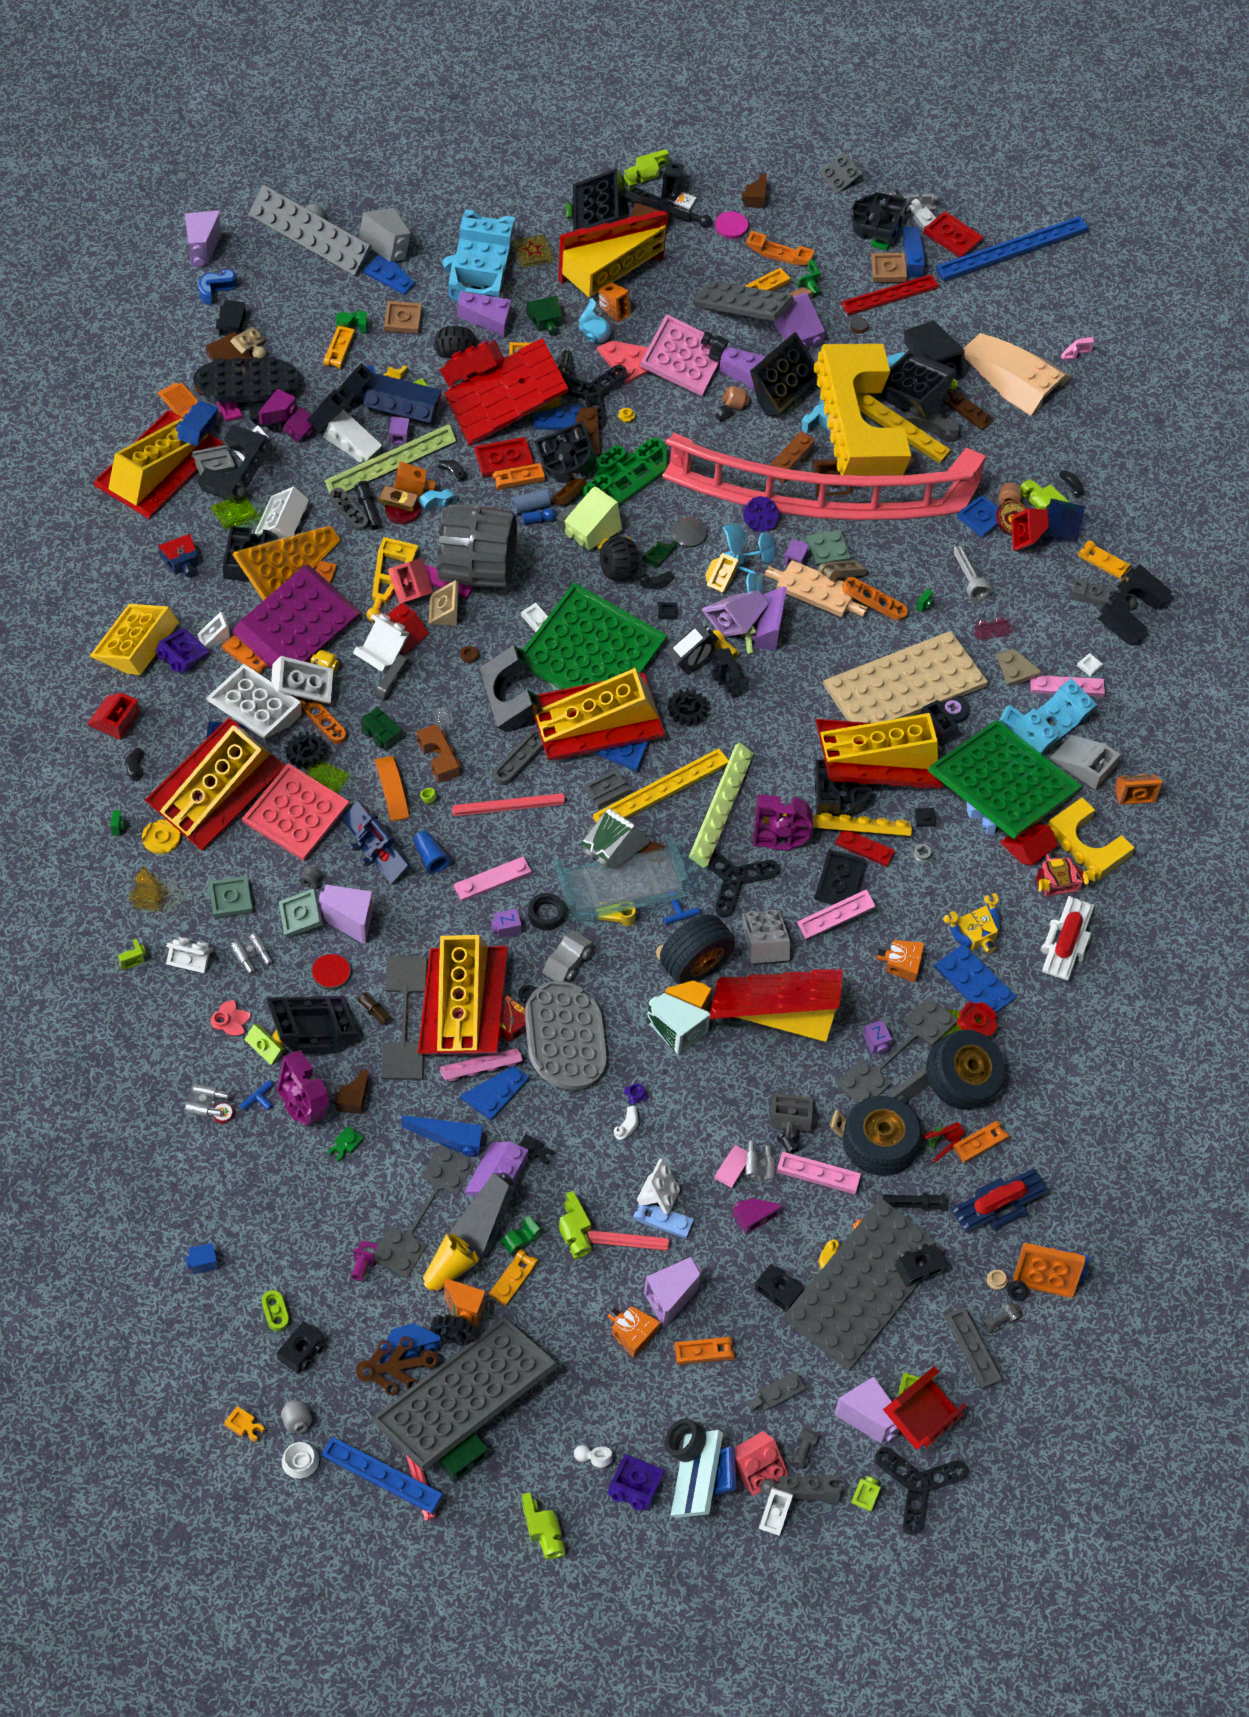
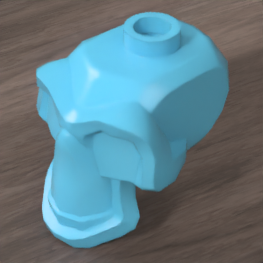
M591 298L586 310L578 320L579 330L583 332L590 342L604 343L609 339L611 326L603 317L596 315V302Z

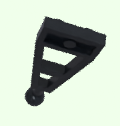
M634 186L626 191L625 197L631 203L639 202L685 219H692L699 222L703 228H708L712 225V218L709 215L700 216L692 213L689 209Z

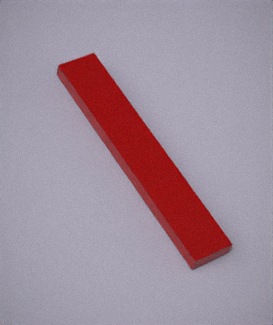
M932 274L841 301V306L846 314L850 316L939 288V285Z

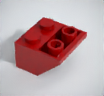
M122 692L109 695L87 724L121 740L140 713L138 700Z

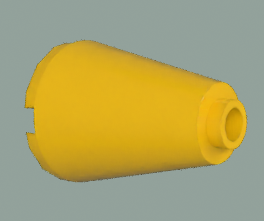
M447 1233L423 1276L424 1285L431 1291L441 1290L444 1287L445 1278L455 1280L479 1262L477 1253L475 1251L471 1253L468 1249L469 1244L459 1236Z

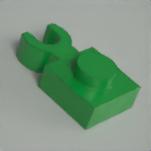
M347 1126L334 1140L337 1146L331 1147L328 1150V1155L331 1156L332 1153L338 1152L339 1155L336 1157V1161L340 1162L343 1159V1153L346 1151L351 1154L363 1141V1137Z

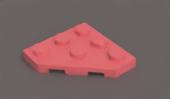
M610 341L597 347V351L611 368L619 364L625 366L627 378L623 381L624 384L651 372L640 367V363L649 347L617 341Z

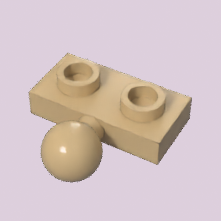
M254 327L238 334L230 341L241 354L252 350L253 357L260 359L266 356V350L258 346L265 339Z

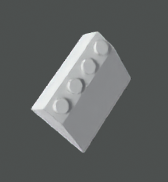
M245 664L238 668L207 697V701L263 739L290 727L301 716V702L290 694L278 692L272 682Z

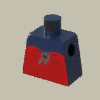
M190 533L158 546L160 558L175 575L184 572L187 577H192L196 574L194 567L199 566L198 556Z

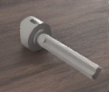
M961 545L954 547L953 553L969 581L966 588L967 594L972 603L977 605L994 592L993 588L986 578L978 577Z

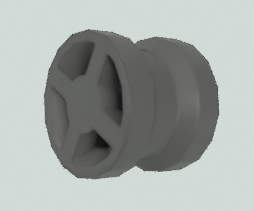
M305 866L304 874L300 876L299 882L302 886L316 889L318 886L317 881L321 879L322 872L314 866Z

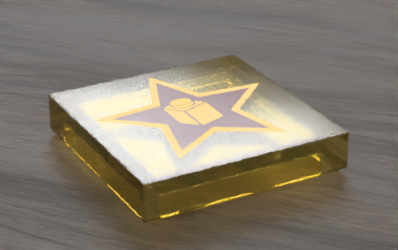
M544 234L512 240V245L521 268L554 262Z

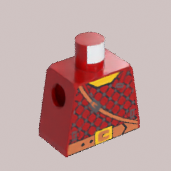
M506 995L503 999L500 1038L503 1037L508 1042H512L526 1032L525 1008Z

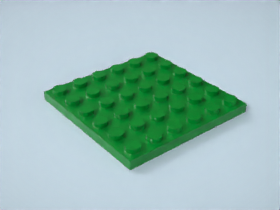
M573 583L523 649L529 664L525 669L546 682L555 685L560 690L606 681L634 668L640 674L665 642L667 635L580 585Z
M995 720L933 763L928 770L1013 839H1016L1073 797L1082 788L1081 784L998 720Z

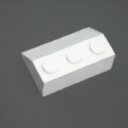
M294 486L271 496L254 534L260 536L263 529H266L276 534L278 539L295 535L294 532L301 522L302 514L307 509L306 505L309 499Z
M281 656L273 663L271 681L278 692L327 704L331 703L332 668Z

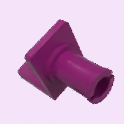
M361 1241L359 1248H354L353 1256L356 1263L351 1273L352 1279L363 1281L367 1266L374 1267V1253L364 1251L363 1249L371 1247L375 1252L378 1247L377 1244Z

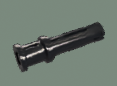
M569 350L563 351L560 365L558 366V370L566 385L570 382L572 373L570 367L572 352Z
M365 480L359 481L354 485V489L359 496L358 501L364 507L371 530H378L382 528L373 504L374 496L370 493L369 482Z
M927 1192L922 1193V1195L883 1194V1200L892 1207L922 1208L924 1211L928 1209H941V1211H945V1193H941V1195H928Z

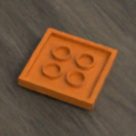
M1023 1243L1012 1281L1021 1280L1026 1283L1028 1289L1073 1298L1085 1263V1256L1055 1248Z

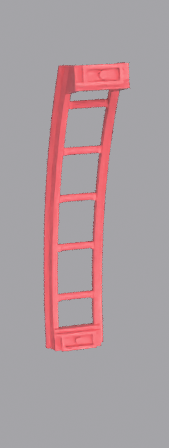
M673 433L670 438H667L665 443L671 446V458L662 478L702 494L744 506L754 497H768L775 502L778 513L843 520L913 519L955 514L965 508L979 487L986 456L965 448L949 470L945 472L897 476L832 475L783 469L746 461L693 444V441ZM692 455L716 462L714 479L690 471ZM726 465L743 471L766 475L765 492L722 482V466ZM774 477L820 484L818 501L774 495L772 493ZM955 481L941 499H931L934 483ZM927 484L924 500L878 503L881 486ZM827 485L874 487L871 503L825 502Z

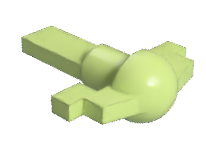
M751 626L746 633L740 634L741 638L745 637L748 654L753 653L751 639L752 634L756 633L754 626Z

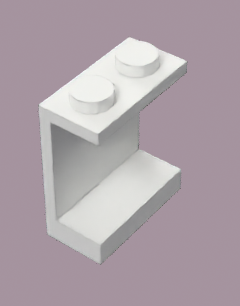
M372 614L371 618L376 622L364 645L356 647L353 653L378 670L387 672L399 655L409 632L404 630L405 627L402 624L390 621V617L386 614Z

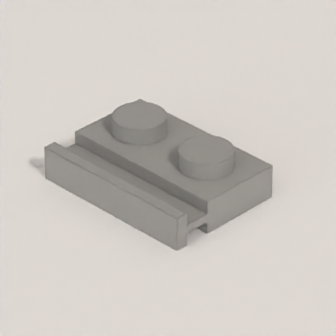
M226 445L193 451L192 457L195 459L200 476L205 468L221 473L234 470L235 465L229 451L226 449Z

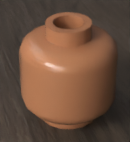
M730 386L728 389H725L722 401L731 409L742 410L744 406L748 405L749 396H747V391L744 388Z
M1015 483L1003 484L999 489L998 495L1000 505L1008 500L1021 502V488Z

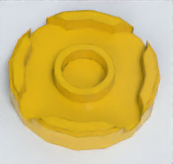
M157 820L153 824L151 822L142 833L143 845L147 850L155 854H166L175 850L181 839L180 831L167 820Z

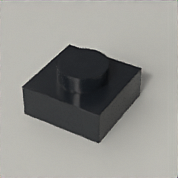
M915 808L916 827H935L934 808Z

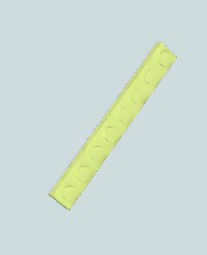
M445 425L324 481L329 493L334 488H342L346 492L354 488V485L359 481H370L398 468L399 461L409 463L455 442L456 439L450 425Z
M740 742L734 747L689 855V858L702 868L708 866L754 754Z

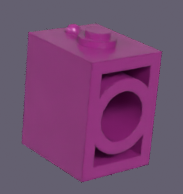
M300 407L288 419L282 431L299 443L304 436L308 438L314 431L312 429L313 426L307 421L311 415Z

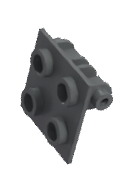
M844 152L819 172L836 193L841 192L851 183L859 184L861 181L860 175L863 174Z

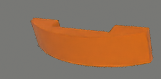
M752 230L746 241V245L760 255L793 265H808L809 259L813 257L815 251L802 246H798L796 250L766 240L767 235Z
M393 756L374 759L390 821L409 818L402 783Z

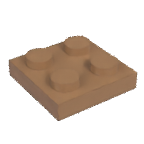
M871 253L873 282H907L905 253Z
M387 301L384 331L418 334L422 303Z

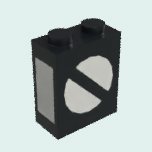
M699 622L666 652L688 675L721 646L717 642L719 638L707 625L703 627Z

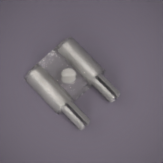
M252 932L230 944V948L241 965L245 966L249 974L255 971L250 962L259 957H262L266 965L272 963L268 955V949L257 932Z
M194 1084L185 1103L184 1112L205 1117L210 1115L221 1117L223 1111L213 1108L217 1098L228 1100L230 1094L229 1092L219 1091L216 1087Z
M750 1140L748 1142V1152L746 1153L747 1178L762 1183H774V1158L772 1157L771 1146L765 1147L764 1155L755 1152V1141Z

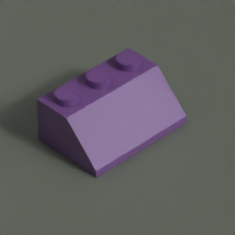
M783 586L764 594V598L769 604L755 621L754 626L758 627L755 630L756 633L752 635V641H755V648L776 651L787 587Z
M512 1142L491 1143L464 1193L475 1198L494 1172L506 1173L512 1178L511 1182L515 1184L528 1161V1149Z

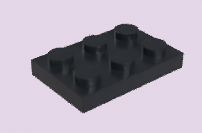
M828 849L814 900L834 905L855 895L865 864V858Z

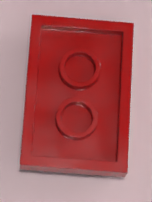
M946 211L927 225L923 231L925 235L958 257L966 256L983 241L982 235Z
M525 437L474 446V453L482 478L492 476L495 471L534 464Z

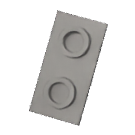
M933 193L922 194V197H919V194H906V196H903V198L908 199V211H911L909 206L912 205L911 202L915 199L920 201L922 209L925 207L929 210L937 209L935 203L937 195Z

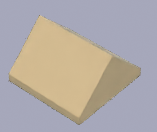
M455 580L430 594L428 624L457 625L458 581Z

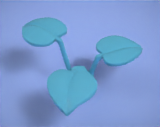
M738 524L724 526L723 529L731 550L724 554L738 559L737 569L749 573L746 580L747 592L759 590L763 594L764 583L762 577L756 575L755 571L739 565L744 562V557L761 554L764 563L772 562L776 554V546L770 533H762L758 541L760 551L743 554L741 552L746 542V534L743 527Z

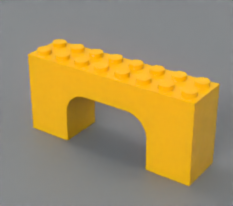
M823 344L821 351L818 353V360L814 364V372L818 376L817 385L821 389L820 397L824 402V414L827 415L828 419L827 427L831 432L830 440L834 444V456L837 457L838 461L837 470L840 471L841 475L851 476L903 475L911 458L905 428H878L867 424L861 417L856 398L858 393H882L890 373L884 344Z

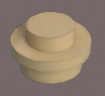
M1001 1270L991 1271L987 1276L988 1286L994 1290L1005 1288L1008 1281L1006 1274Z

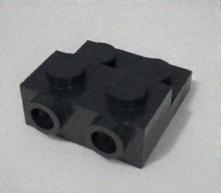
M730 648L717 649L714 651L715 658L712 659V678L717 680L718 685H724L725 692L730 694L731 699L739 697L741 675Z

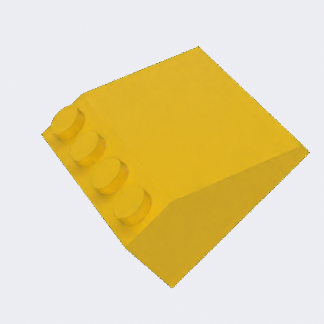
M128 604L90 657L127 674L141 675L155 657L159 641L168 637L174 631L179 621L167 606Z

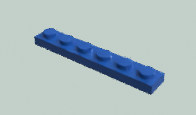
M331 1437L321 1454L322 1458L431 1515L434 1514L443 1498V1494L334 1437Z

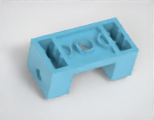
M1071 678L1059 687L1054 696L1039 709L1035 710L1033 708L1024 715L1013 729V732L1042 754L1086 719L1097 704ZM1047 719H1052L1055 722V726H1051Z

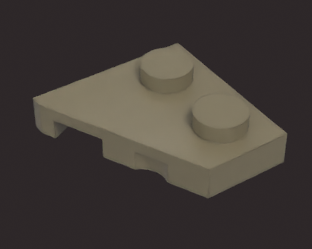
M1014 649L996 655L1007 686H1014L1042 676L1036 666Z

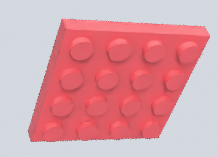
M288 763L245 814L242 822L305 861L350 803L342 796Z

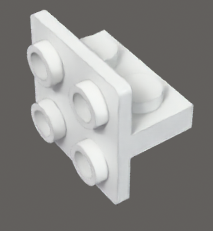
M179 937V939H174L167 943L166 947L170 948L166 964L205 973L209 955L214 951V948L209 947V943L198 941L197 943H191L190 939Z
M659 1159L653 1173L648 1176L637 1201L640 1206L658 1202L663 1213L669 1214L680 1192V1188L664 1159Z

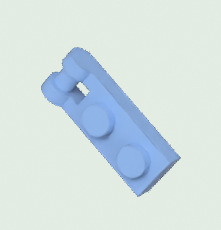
M638 1203L639 1209L634 1213L633 1220L687 1239L694 1219L670 1211L669 1214H664L659 1206L653 1204L640 1206ZM646 1211L652 1213L651 1217L645 1215Z

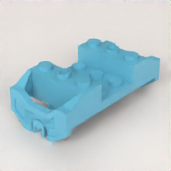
M465 209L460 226L457 252L454 254L448 283L449 297L458 302L461 291L500 297L514 232L515 217L505 216L500 219L481 217L475 211ZM459 282L468 283V288ZM471 286L481 287V290L471 288Z

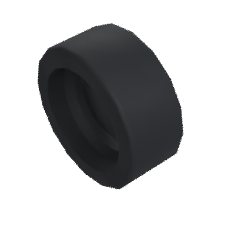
M541 893L534 896L529 902L528 918L534 927L548 931L559 927L563 922L565 916L564 903L555 894ZM540 904H552L557 908L558 914L552 919L545 920L536 916L535 909Z
M688 1418L680 1419L669 1428L664 1442L665 1449L677 1460L690 1462L702 1452L706 1443V1432L695 1421ZM692 1430L689 1443L685 1448L679 1450L682 1437Z

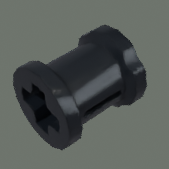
M786 1131L776 1138L779 1143L781 1142L786 1153L794 1154L802 1148L801 1143H798L794 1137L790 1138V1133L789 1138L785 1136Z

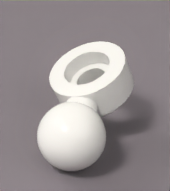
M579 1445L574 1450V1457L579 1462H586L591 1459V1463L594 1466L604 1468L612 1462V1451L607 1447H597L590 1451L588 1446Z

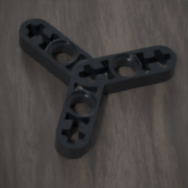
M620 364L615 365L591 383L570 377V382L567 384V395L585 400L587 408L592 404L599 405V408H597L598 429L605 426L601 397L627 378L626 368ZM604 380L610 381V384L607 386L601 385V382ZM575 385L581 387L578 391L571 389Z
M714 849L711 856L712 860L711 862L709 861L706 867L723 880L716 902V914L721 918H727L732 914L740 885L776 877L779 870L777 862L774 860H764L736 867ZM720 862L723 863L725 867L722 869L715 868L714 864ZM767 867H770L771 869H773V871L770 872L769 869H767ZM749 870H753L757 873V875L754 877H750L746 874V872ZM731 874H733L736 877L735 880H733V878L730 877ZM725 890H731L734 893V895L728 897L725 896L723 892ZM724 901L727 902V909L725 910V912L721 911V908L724 905Z
M880 1447L874 1456L875 1463L907 1489L902 1527L904 1532L911 1536L919 1534L922 1529L927 1492L964 1480L968 1471L966 1464L957 1460L919 1472L888 1447ZM885 1453L888 1454V1458H887V1459H888L889 1461H887L886 1459L883 1460V1461H881V1460H880V1457H881L880 1454H882V1455H884ZM895 1459L896 1462L893 1464L892 1468H889L890 1462H893V1460ZM902 1466L906 1469L907 1474L899 1476L896 1474L895 1468ZM955 1467L962 1469L960 1476L957 1473L950 1474V1480L948 1479L947 1473L953 1472ZM910 1473L914 1474L912 1476L913 1480L909 1479V1482L905 1481L909 1478ZM934 1473L941 1474L944 1479L943 1482H934L932 1475ZM919 1480L922 1481V1485H921V1486H922L923 1488H921V1487L915 1488V1487H914V1484H915L914 1481H916V1482H918ZM917 1500L920 1502L921 1508L914 1510L910 1507L909 1502ZM912 1515H916L915 1525H918L915 1526L914 1530L910 1529V1525L907 1524L911 1522Z

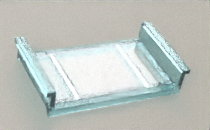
M672 833L665 835L666 848L635 854L616 869L610 866L604 867L600 863H594L564 870L560 858L554 859L553 865L567 907L571 910L573 921H581L687 897L686 882H689V877Z

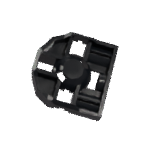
M875 192L856 200L850 210L854 233L861 239H865L869 232L877 242L893 245L908 213V199ZM883 198L886 201L884 206L880 205V200H883Z
M583 420L534 441L545 471L559 483L571 482L573 473H580L584 477L594 468L596 455ZM572 451H575L576 453L572 457L570 454L572 453ZM569 463H576L575 466L567 468V466H570Z
M231 526L223 562V578L250 582L232 554L236 552V548L243 550L254 547L253 541L264 544L279 540L277 535L263 529L262 534L257 536V534L253 533L252 528Z
M815 760L816 815L829 813L832 816L849 815L853 817L857 813L864 811L872 799V784L834 782L829 780L825 761ZM824 782H830V792H824ZM840 791H845L846 796H840ZM840 802H849L850 810H847V812L840 810Z

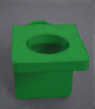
M811 258L807 266L810 274L799 278L797 288L806 286L807 289L813 292L812 297H815V295L821 294V290L816 284L820 271L813 258Z

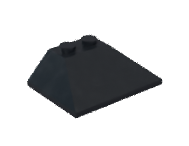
M344 996L267 998L266 1000L279 1039L293 1052L301 1050L303 1054L335 1053L358 1036Z

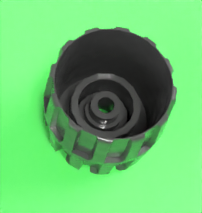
M448 505L445 507L444 516H442L440 522L441 531L438 534V542L441 543L437 549L438 578L441 581L450 583L457 580L458 584L467 586L508 587L513 574L517 545L516 514L511 511L475 505Z

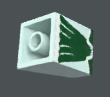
M663 993L659 997L655 996L650 1000L647 1023L679 1054L708 1033L710 1014L703 1009Z

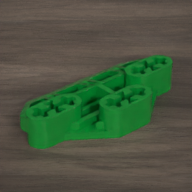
M651 438L638 447L635 453H626L622 446H613L598 457L595 478L585 485L583 498L593 487H597L608 496L611 494L613 499L618 502L619 508L663 476L666 471V445L659 438ZM647 469L649 472L642 476L645 473L643 470ZM630 482L631 485L624 489L627 486L625 483Z

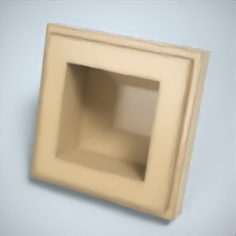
M835 1110L829 1126L840 1137H843L847 1118L839 1110ZM842 1122L841 1127L839 1128L837 1126V1123Z

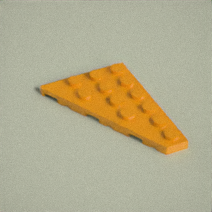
M325 526L239 550L232 555L264 601L303 566L309 564L314 568L319 560L321 561L336 546L340 538L332 526Z

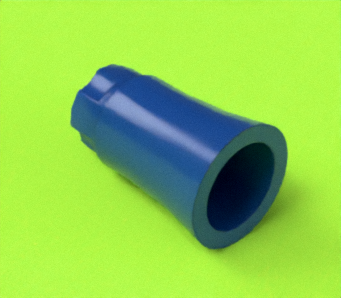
M424 830L414 836L413 842L428 874L442 871L450 865V857L442 850L429 832Z

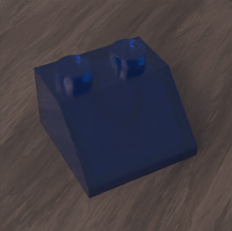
M1051 498L1048 507L1049 527L1043 534L1077 542L1085 507Z

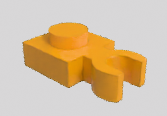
M238 1406L224 1422L227 1428L241 1437L247 1433L253 1442L258 1441L257 1436L253 1434L254 1431L265 1432L261 1424H253L255 1418Z

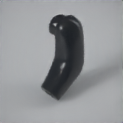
M439 460L438 469L450 471L459 482H463L466 479L467 474L455 460Z
M1062 470L1059 473V477L1072 487L1071 493L1075 495V498H1079L1080 495L1083 496L1084 487L1079 478L1074 473Z
M670 571L656 577L642 574L640 576V585L651 589L662 588L674 579V575Z
M136 748L125 759L127 774L134 781L139 780L141 777L138 763L144 755L141 748Z

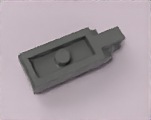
M794 1371L755 1393L756 1397L749 1401V1407L752 1411H756L761 1407L764 1410H771L806 1391V1387Z

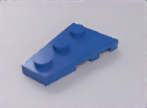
M379 254L363 270L365 275L403 295H406L415 285V282L394 261L389 262Z
M581 403L533 412L531 413V418L535 429L561 430L575 424L579 409L583 407Z
M512 1066L460 1095V1099L492 1121L526 1084L529 1076L515 1066Z

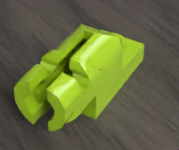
M667 149L637 157L636 166L624 170L626 173L624 174V179L628 186L637 185L636 180L644 183L645 181L658 178L659 167L661 168L668 164L669 152Z
M1029 479L1020 486L1022 497L1024 499L1030 498L1028 502L1036 509H1047L1050 512L1055 508L1056 513L1059 516H1063L1066 520L1072 516L1074 506L1051 484L1042 488L1032 479Z
M574 1191L566 1193L564 1207L568 1214L560 1217L559 1231L566 1245L570 1246V1252L576 1260L588 1255L592 1251L587 1236L591 1230V1223Z
M531 1493L522 1494L521 1501L531 1542L539 1540L538 1542L547 1560L563 1557L565 1555L563 1541L560 1540L561 1531L557 1516L552 1510L538 1512L536 1499L532 1500Z

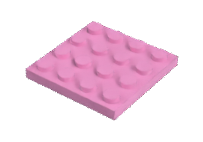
M666 314L640 363V367L702 396L719 361L716 362L708 358L710 346L701 344L704 332Z

